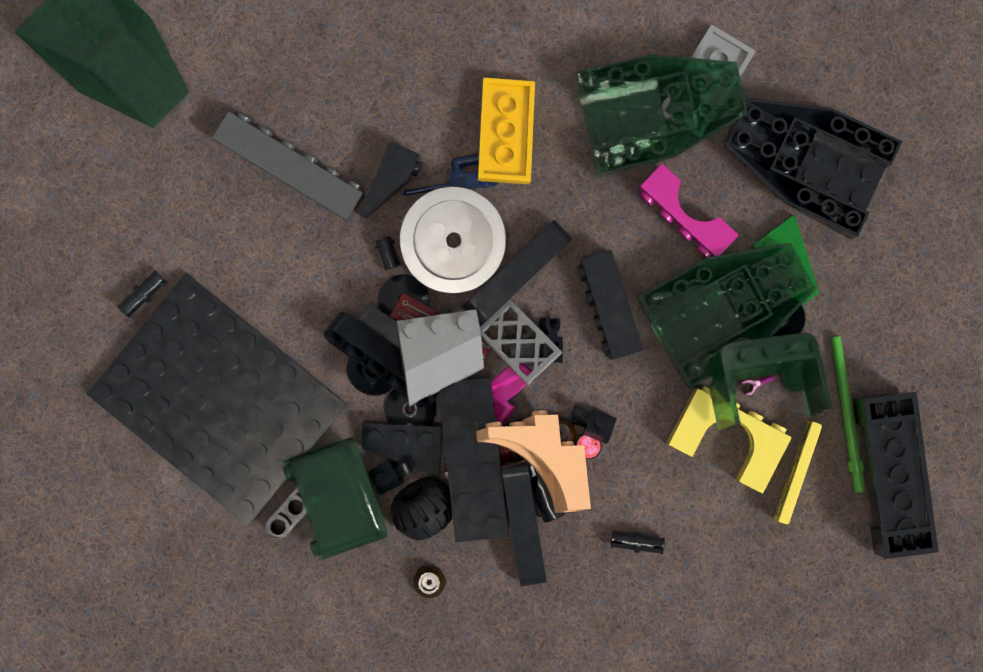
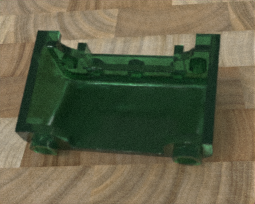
M352 437L284 460L286 465L283 467L285 478L288 482L292 481L294 485H297L314 533L312 536L313 541L309 542L314 557L318 556L319 560H324L387 537V529L358 447Z

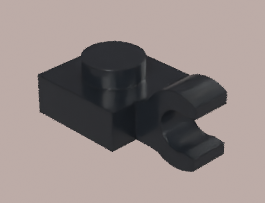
M577 405L574 406L568 419L572 424L585 428L583 435L605 444L609 442L617 418L596 409H592L589 414L584 408Z
M391 459L367 473L379 495H382L404 483L402 476L411 473V470L416 467L412 459L397 466Z

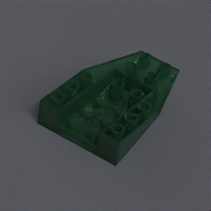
M45 0L14 31L79 93L151 128H154L190 92L153 19L133 0Z
M650 54L575 72L597 178L675 158L748 115L737 62ZM665 99L669 101L665 112L671 115V118L668 119L665 118L662 107Z
M790 242L708 257L635 297L684 386L692 388L759 351L816 288Z

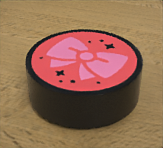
M583 434L575 442V446L584 445L585 459L597 457L602 449L600 441Z

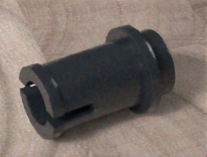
M390 236L376 240L377 246H375V249L379 250L385 271L401 266L393 246L395 241L391 240Z

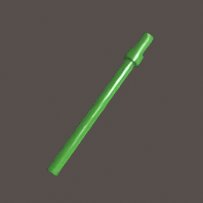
M841 336L832 337L830 340L850 459L847 462L848 470L852 472L855 493L865 492L862 473L865 468L863 460H860Z

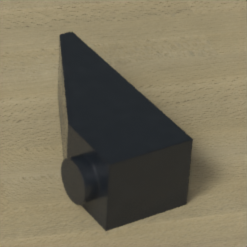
M390 142L360 211L361 217L367 219L405 187L413 176L417 177L423 164L419 161L421 158L420 154Z

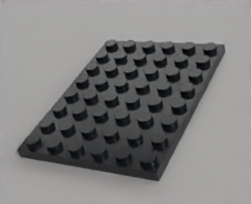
M188 273L184 274L87 392L91 399L246 526L251 524L348 405Z

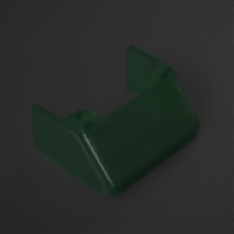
M804 332L733 342L721 347L717 353L710 384V394L718 431L741 424L735 400L737 391L735 380L780 374L781 382L785 389L790 392L803 391L808 416H814L833 409L816 338L812 334Z

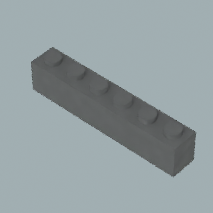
M229 111L227 112L212 139L347 222L351 220L365 197L360 192L362 189L360 185L350 179L347 183L338 178L340 173L329 166H326L325 169L316 165L318 160L304 152L301 156L294 151L295 146L288 141L282 139L278 142L273 139V133L260 125L257 129L250 125L251 119L242 113L237 112L234 115Z

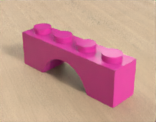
M662 163L639 187L638 190L641 192L639 196L648 205L654 204L661 211L658 214L667 223L673 222L680 228L678 233L685 240L690 241L692 239L699 246L697 251L704 258L709 259L711 257L713 260L717 259L739 235L720 217L711 221H697L686 215L678 201V189L681 180Z

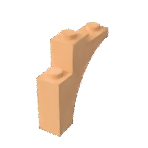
M545 410L534 411L531 417L522 419V422H512L507 427H502L501 422L485 424L486 428L476 431L477 442H488L504 446L516 452L525 460L527 459L546 484L552 498L555 513L578 512L591 509L584 445L574 446L573 441L561 442L558 415H548Z

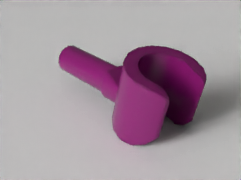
M772 374L754 381L745 379L740 385L747 382L751 383L753 389L744 394L752 395L756 388L776 380V376Z

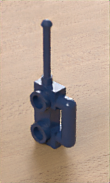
M473 154L452 159V171H449L450 181L444 184L411 190L405 189L404 195L408 197V195L434 191L445 187H461L469 190L488 188L498 185V182L478 181V171L463 173L462 167L478 164L479 154Z

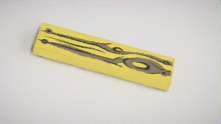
M807 421L774 516V520L787 525L790 522L822 428L821 424Z

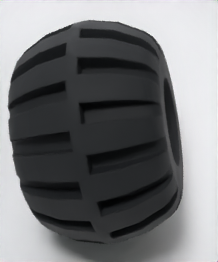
M426 477L410 483L399 491L391 505V518L397 530L413 540L428 539L443 530L453 518L449 488L434 478Z

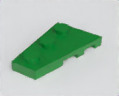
M794 214L752 244L751 247L786 295L794 297L803 305L819 294V290Z

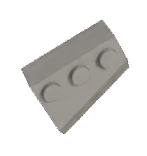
M477 310L397 321V336L409 406L429 395L439 392L440 389L452 383H457L484 369Z

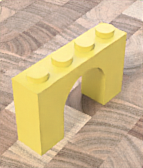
M703 386L701 390L694 388L666 444L693 457L703 435L712 424L725 419L736 421L746 430L750 441V448L735 480L763 494L792 438L785 434L787 429L776 423H772L771 426L763 423L764 417L749 410L748 414L738 410L740 405L726 398L725 402L715 398L717 393Z

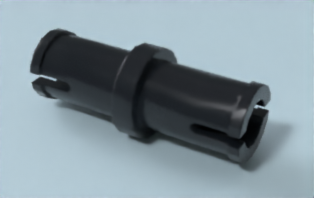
M154 270L140 286L136 285L133 288L134 291L117 306L118 309L130 318L145 302L149 303L152 300L150 297L167 281Z
M612 531L611 548L634 550V553L644 551L663 554L664 537L643 536L641 532L628 534Z

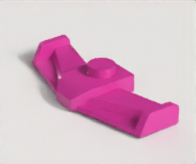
M520 363L519 369L526 376L533 372L527 365ZM509 366L491 381L495 422H501L502 427L517 408L509 400L527 385Z

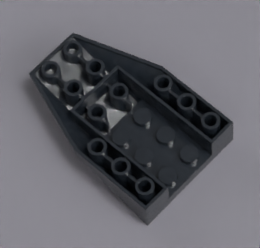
M748 98L725 147L785 204L839 234L853 239L859 236L869 215L866 209L885 168L892 165L903 141L829 107Z

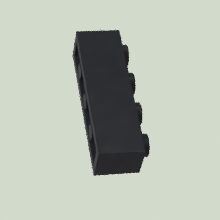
M612 250L581 259V266H578L577 270L581 282L586 281L589 291L585 292L589 306H594L597 316L593 317L597 331L602 330L605 340L601 341L605 356L610 355L611 360L643 351Z

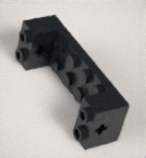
M897 392L852 398L856 424L865 426L878 527L870 528L874 554L884 559L939 552L917 392Z

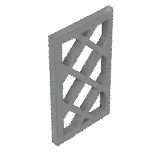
M508 300L480 327L481 337L527 385H530L540 373L562 354V351L511 300ZM512 308L518 315V321H504V314ZM491 326H498V339L491 340L484 332ZM503 326H517V338L502 340ZM522 326H529L536 333V339H521ZM516 344L515 358H508L502 351V345ZM521 344H535L534 358H520ZM540 344H547L554 351L547 358H539ZM520 363H534V371L526 376L519 369Z

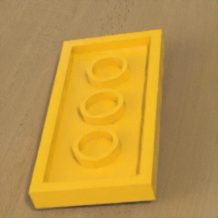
M483 78L478 181L530 184L535 81Z

